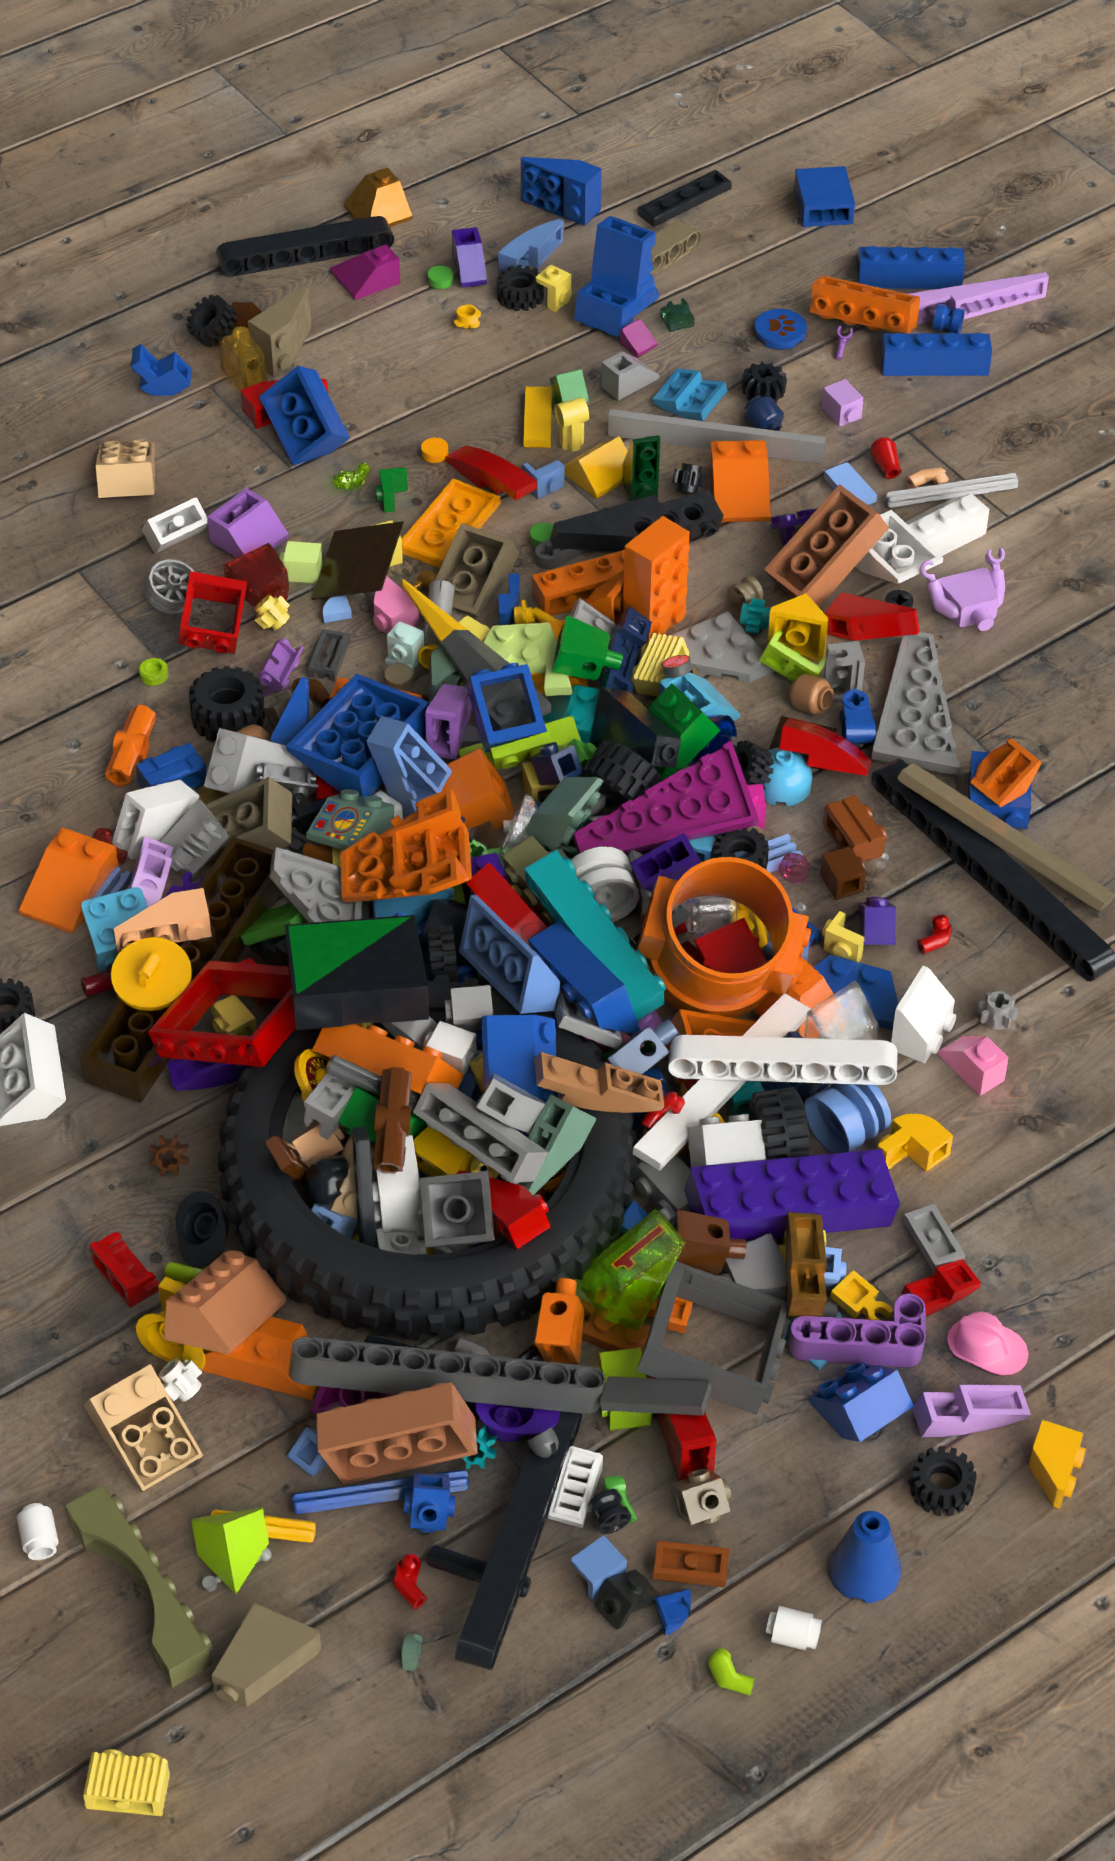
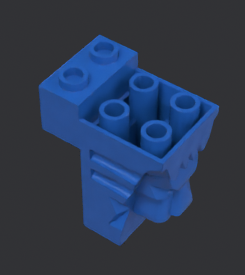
M613 216L607 217L597 225L591 282L577 292L574 320L584 323L587 327L605 331L610 336L620 337L621 329L631 324L636 315L659 298L660 293L655 286L654 277L650 274L653 270L651 248L655 245L656 232Z

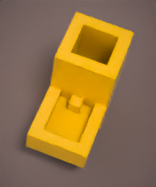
M904 1114L893 1119L891 1135L884 1136L879 1141L877 1149H882L888 1169L909 1156L927 1172L950 1155L953 1135L939 1122L929 1116Z

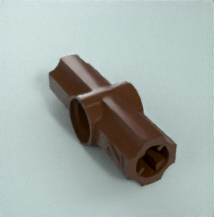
M399 1067L383 1070L381 1075L380 1104L376 1106L374 1169L387 1174L403 1172L406 1152L405 1143L406 1137H409L411 1106H409L412 1072Z

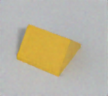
M620 436L602 442L564 464L565 475L596 499L621 485L623 480V461L627 454V449Z
M807 593L775 605L770 610L768 644L777 630H780L783 633L778 640L779 642L799 652L806 659L819 663L822 657L825 658L828 617Z

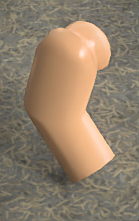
M943 468L922 469L906 477V484L908 488H916L931 480L934 481V484L947 483L949 478L946 476V471Z

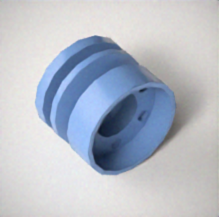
M832 1083L830 1087L821 1089L806 1099L804 1103L808 1127L816 1140L831 1154L853 1152L861 1147L865 1140L873 1139L878 1133L888 1129L891 1124V1112L887 1100L877 1085Z

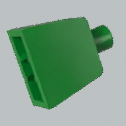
M566 615L557 638L552 672L597 680L603 666L618 671L623 660V654L608 649L610 639L608 632Z

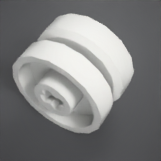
M596 847L585 850L571 860L576 869V876L581 882L585 880L590 885L594 893L593 898L598 904L603 903L611 914L612 922L627 916L636 907L640 898L639 890L632 874L629 859L623 851L613 847Z

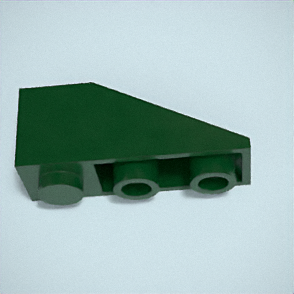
M660 435L632 439L623 461L622 480L630 502L656 495L658 499Z

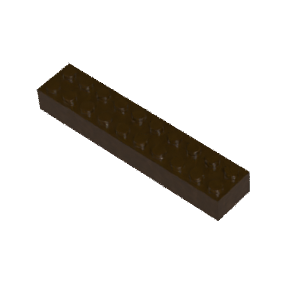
M233 836L197 888L204 889L212 937L176 943L189 957L192 968L191 982L209 961L235 963L247 946L244 945L240 935L268 909H271L281 895L282 891L269 877L274 850ZM120 1000L81 1056L84 1082L142 1103L167 1066V1063L171 1060V1058L159 1057L148 1033L169 1007L145 1011L135 1009Z

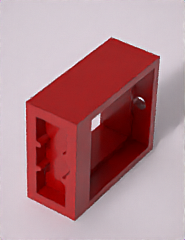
M190 571L178 644L186 645L189 648L214 650L222 654H235L247 581ZM193 598L236 605L231 634L188 626Z

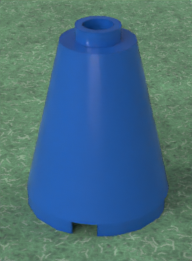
M865 1511L856 1517L832 1552L829 1562V1576L834 1587L843 1596L851 1600L853 1597L863 1599L864 1603H874L886 1599L896 1590L902 1572L900 1558L889 1521L884 1515L876 1511Z

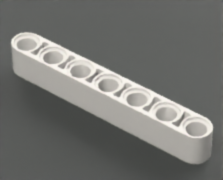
M678 1035L672 1039L670 1044L668 1069L673 1076L682 1079L887 1085L892 1083L897 1077L898 1051L893 1043L883 1040Z

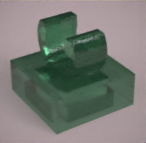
M681 298L680 304L674 305L672 301H668L667 307L661 308L660 317L670 332L694 327L695 318L684 298Z

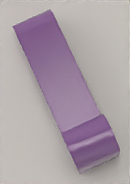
M914 1294L899 1296L895 1301L892 1321L800 1316L791 1325L788 1343L789 1352L794 1358L802 1361L826 1360L828 1363L854 1364L856 1362H863L871 1365L913 1367L921 1361L926 1339L925 1304L920 1297Z

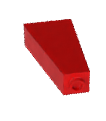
M656 1413L678 1481L688 1478L690 1472L698 1469H708L714 1472L717 1440L706 1413L704 1415Z

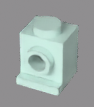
M399 621L387 635L388 656L385 659V664L404 663L414 670L419 663L418 652L424 647V631Z

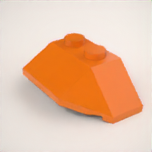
M271 1316L229 1355L203 1349L205 1365L202 1371L311 1401L314 1400L319 1387L296 1383L289 1376L288 1371L293 1342L301 1337H309L302 1324Z

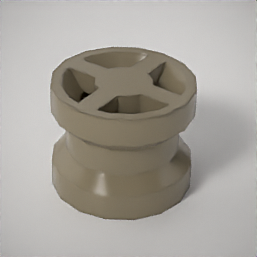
M746 576L740 581V584L736 583L728 588V597L732 605L739 611L742 610L743 603L751 604L752 598L763 599V589L760 583L752 576Z

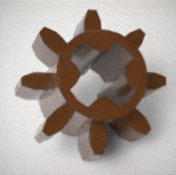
M161 1134L159 1136L160 1145H150L149 1152L156 1154V1156L150 1160L149 1165H157L161 1169V1176L165 1174V1171L171 1170L175 1175H178L179 1163L187 1165L189 1162V1158L182 1155V1153L188 1150L189 1145H181L177 1141V1134L172 1139H165ZM168 1149L174 1151L170 1160L164 1158Z

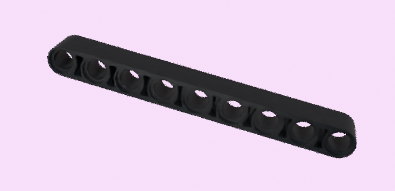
M560 1411L558 1423L553 1427L559 1441L558 1450L555 1454H551L548 1458H542L537 1456L530 1447L461 1632L455 1660L488 1670L493 1669L546 1523L568 1449L574 1445L583 1413Z

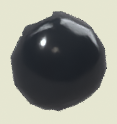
M321 1156L310 1165L305 1178V1188L308 1197L318 1207H330L332 1200L342 1194L336 1185L339 1180L348 1177V1162L344 1156Z

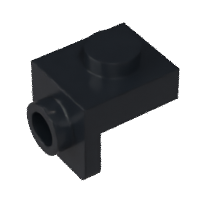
M293 796L292 827H295L297 831L306 836L307 831L327 798L300 807Z

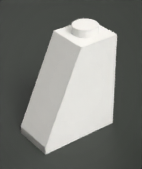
M180 779L126 793L112 844L131 860L136 859L144 836L160 842L198 800L199 795Z

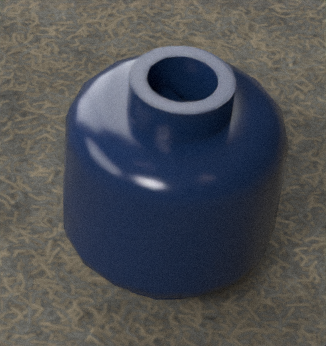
M758 395L746 404L744 420L751 428L781 430L784 412L770 396L762 397Z

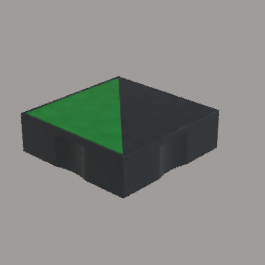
M415 915L285 925L289 979L292 985V1003L296 1030L341 1027L357 1023L429 1020L428 983Z

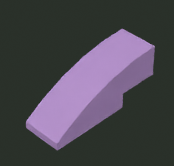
M959 1385L954 1393L923 1392L912 1407L921 1438L963 1435L990 1430L1028 1419L1031 1415L1021 1385Z

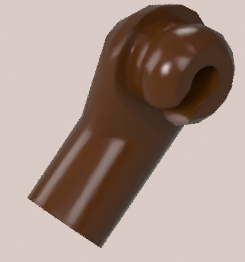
M297 678L293 681V691H295L301 678ZM309 679V698L316 699L323 708L329 702L330 694L321 682Z

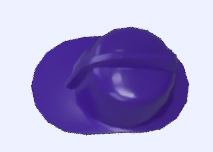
M475 1403L476 1413L484 1423L483 1425H486L488 1434L497 1436V1440L501 1442L511 1443L520 1440L525 1435H539L549 1428H553L560 1418V1411Z

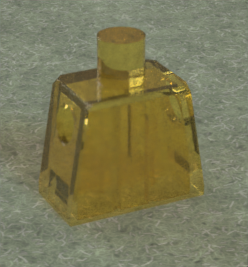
M242 326L236 327L232 335L226 336L221 340V369L239 390L268 381L263 351L249 335V330Z

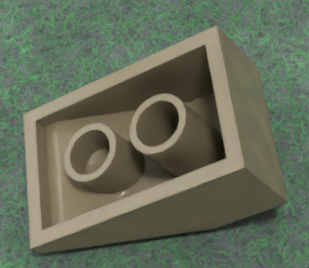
M306 284L248 321L251 363L273 377L294 363L311 329L309 286Z
M461 523L435 580H441V585L442 580L454 585L453 609L478 617L508 579V574L513 569L519 556V551L511 539Z
M270 777L205 805L230 836L210 860H217L233 836L271 850H275L276 847L284 848L291 845L292 792Z

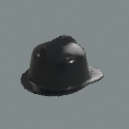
M203 1191L191 1193L183 1199L177 1209L175 1218L176 1229L184 1261L191 1267L202 1268L214 1262L223 1251L230 1228L229 1218L221 1208L217 1198L212 1194Z

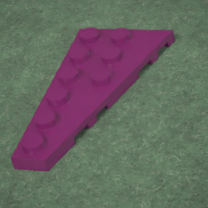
M732 741L724 744L721 749L713 754H707L700 758L699 762L691 767L681 769L644 791V794L635 800L625 802L621 805V808L607 816L603 815L574 832L573 840L577 853L580 854L585 850L596 847H613L628 855L632 849L637 852L655 849L682 833H685L690 841L757 825L759 818Z

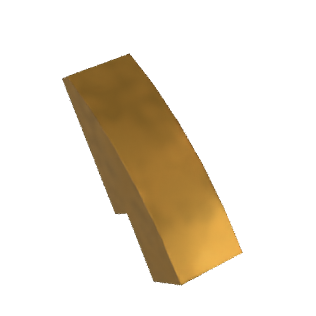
M788 1212L786 1230L788 1316L822 1317L827 1301L824 1276L827 1262L822 1215Z

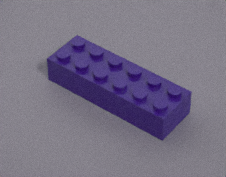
M882 1149L691 1167L684 1188L690 1212L726 1219L729 1222L730 1238L745 1239L746 1241H752L770 1233L773 1238L784 1237V1233L787 1230L788 1212L822 1215L825 1233L890 1227L900 1205Z

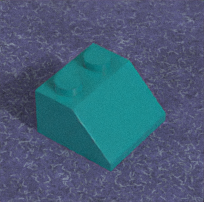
M574 685L571 687L572 695H557L548 699L551 703V713L544 715L543 719L545 723L573 716L580 739L587 744L590 742L599 689Z

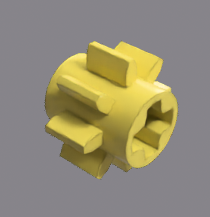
M268 595L255 607L254 610L258 613L255 621L264 630L267 627H271L275 631L289 619L290 615L287 613V608L290 605L281 595L278 598Z

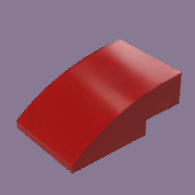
M788 718L783 725L780 750L809 754L807 766L867 776L872 760L847 739L819 725L794 718Z

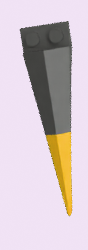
M402 579V588L440 641L466 685L470 676H473L472 674L476 671L489 669L490 672L498 671L504 665L510 664L410 583ZM520 678L481 687L491 725L497 731L524 725L532 721ZM535 688L542 716L551 713V703Z

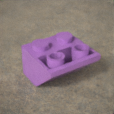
M248 488L242 490L207 516L209 541L248 566H252L289 538V533L268 501Z

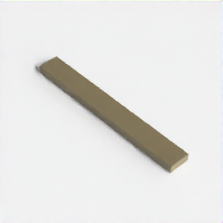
M912 763L901 770L897 778L899 782L1096 911H1102L1112 902L1115 896L1113 892L923 768Z

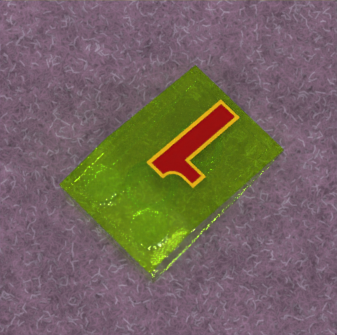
M654 1210L595 1258L591 1268L584 1274L580 1288L604 1320L638 1331L683 1250L686 1241L660 1211Z

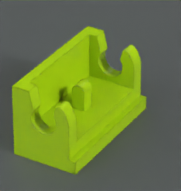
M777 630L759 661L792 682L802 674L818 676L825 665L826 659L822 657L818 665L814 664L800 655L799 652L779 642L778 640L783 632Z

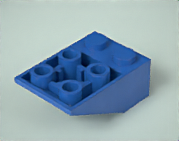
M521 158V201L584 226L601 210L602 168L581 160Z

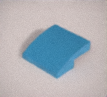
M676 369L652 398L653 404L669 413L690 420L704 421L726 394L727 387L725 382L702 380L700 371Z

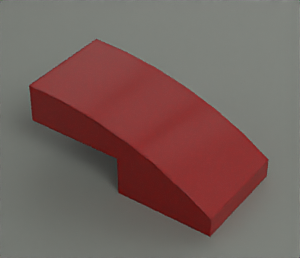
M960 1259L936 1267L931 1277L906 1284L901 1294H914L920 1297L925 1304L926 1316L970 1295L979 1289L982 1283L966 1262Z

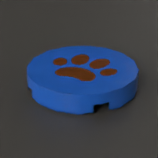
M771 309L763 312L756 318L754 333L756 339L759 342L761 339L765 342V346L779 350L791 349L796 347V343L800 341L802 343L805 340L807 324L800 314L792 310Z

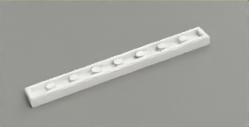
M785 993L743 1036L785 1038L789 1031H796L810 1016L811 1008ZM700 1079L682 1097L686 1103L680 1113L674 1114L669 1110L633 1147V1155L660 1171L689 1141L687 1127L699 1126V1119L711 1118L746 1081Z

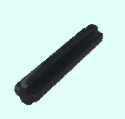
M437 1545L431 1547L427 1556V1564L429 1566L480 1583L487 1562ZM529 1576L525 1578L520 1597H526L531 1587V1578Z

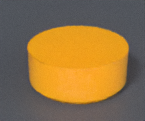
M441 438L426 439L421 445L422 458L430 463L444 461L445 456L449 455L448 443Z

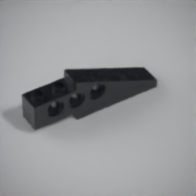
M710 490L659 503L656 495L555 522L550 541L554 548L619 552L625 550L627 543L662 516L690 532L689 541L702 536L710 537L718 532L724 515Z

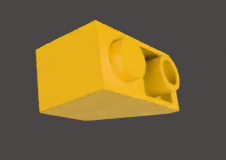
M1042 1420L1032 1449L1029 1468L1052 1506L1060 1509L1064 1496L1071 1498L1077 1477L1071 1476L1073 1468L1081 1469L1086 1448L1080 1447L1083 1433Z

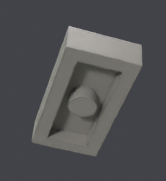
M935 1204L904 1214L903 1222L933 1273L936 1267L960 1259L964 1260L965 1253Z

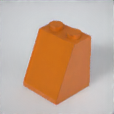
M481 748L447 764L453 772L442 791L451 788L455 793L461 810V816L465 818L464 824L470 829L469 835L503 829V820H518L505 780Z

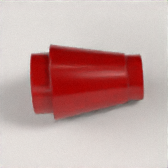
M888 437L875 440L871 445L872 450L870 454L887 479L898 477L901 470L896 443Z

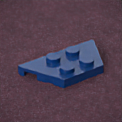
M831 954L813 967L825 978L845 1012L844 1017L893 1031L898 1000L891 971Z

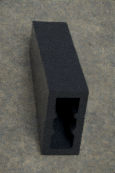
M600 687L589 743L598 748L602 741L616 742L631 749L652 766L676 768L681 738L627 690Z

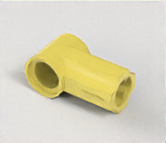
M582 397L555 405V416L559 424V445L562 450L575 452L580 450L581 445L584 444V422L589 420V410Z

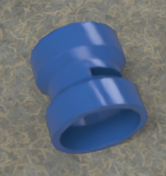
M938 304L933 320V330H949L950 333L960 334L965 310L961 308L951 310L946 305Z

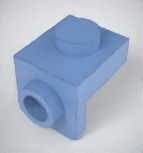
M559 460L538 470H535L528 463L522 464V470L537 480V489L530 492L537 499L564 487L565 466Z

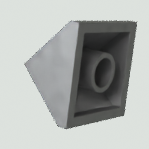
M489 1171L420 1178L426 1247L464 1246L495 1240Z

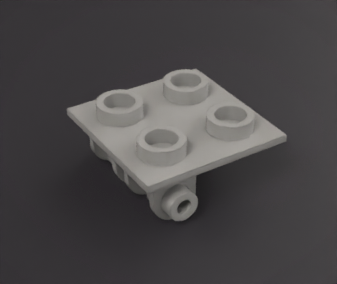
M198 799L160 842L173 847L171 867L176 871L180 870L183 875L188 871L192 872L193 879L230 836L201 799Z

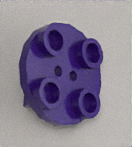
M818 508L797 511V517L795 513L771 517L770 529L780 530L783 546H785L792 538V531H795V525L802 524L803 526Z

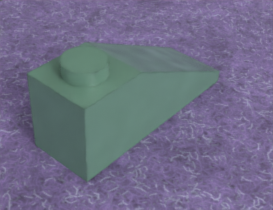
M550 1095L528 1136L530 1140L549 1153L535 1181L519 1182L518 1185L524 1186L534 1195L582 1148L596 1118Z

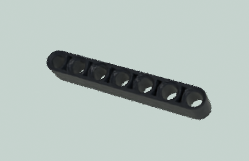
M374 216L225 242L216 249V256L222 273L233 277L359 255L386 244L390 248L395 238L387 219L382 216Z

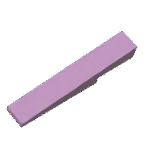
M1044 272L909 294L920 297L917 325L934 320L938 304L946 305L951 310L955 308L964 309V319L1046 297L1049 276Z

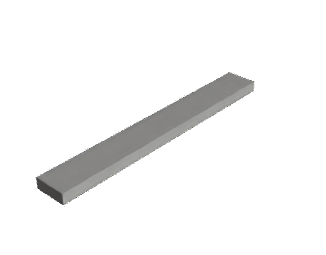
M610 409L608 417V436L612 437L620 436V438L638 439L660 435V443L710 449L711 441L766 440L768 457L823 464L826 437Z

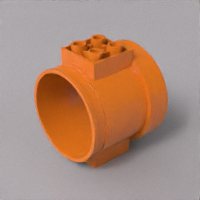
M713 858L690 868L678 881L658 876L650 896L637 950L645 957L652 975L657 973L663 980L666 987L664 1000L678 1011L683 1009L736 1018L756 1008L769 992L783 995L789 986L794 987L797 977H800L804 964V958H801L804 947L808 945L811 935V929L806 927L809 916L793 912L785 889L765 868L741 858ZM700 896H719L734 900L750 909L765 925L772 940V959L763 966L744 973H722L702 966L691 958L680 945L672 924V911L682 902Z

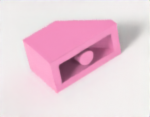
M386 576L382 591L375 592L373 617L377 629L385 632L387 635L399 621L413 627L419 624V610L407 593L388 576Z
M962 1036L938 1052V1055L979 1096L1005 1080L1009 1057L988 1037Z

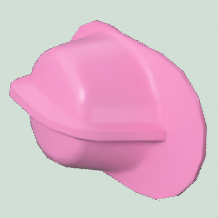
M980 1311L963 1316L960 1321L952 1326L947 1337L949 1349L957 1358L990 1373L1001 1376L1012 1375L1021 1371L1027 1363L1029 1353L1027 1345L1021 1336L1011 1329L1002 1326V1323L996 1316L987 1312Z

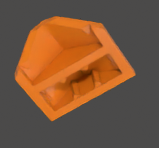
M1011 738L1006 741V744L992 750L978 765L974 778L971 779V784L1001 808L1027 792L1041 765V761Z

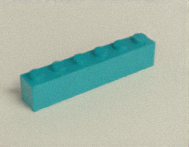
M555 850L525 868L527 886L555 923L561 921L625 985L637 1021L664 1005V991L666 987L663 980L657 973L652 975L647 968L648 964L643 954L639 950L634 951L624 929L620 926L616 928L612 923L609 910L603 903L598 904L596 902L590 885L585 880L582 882L576 876V869L569 858L563 859L559 852Z

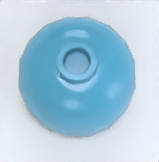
M780 747L768 750L772 754L770 758L774 759V764L770 766L774 770L773 774L768 775V778H771L770 782L764 783L766 787L764 790L765 802L771 805H776V801L786 802V806H793L803 802L809 796L813 782L811 767L807 766L808 760L802 753L780 750Z

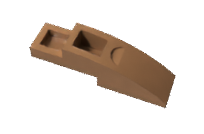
M540 1052L534 1059L537 1086L557 1092L559 1099L574 1107L621 1113L660 1111L665 1107L661 1080L608 1063H604L597 1070L544 1052Z

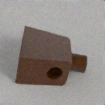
M677 1210L663 1245L664 1275H667L673 1260L717 1275L721 1273L726 1258H745L746 1240L730 1238L729 1222L726 1219Z

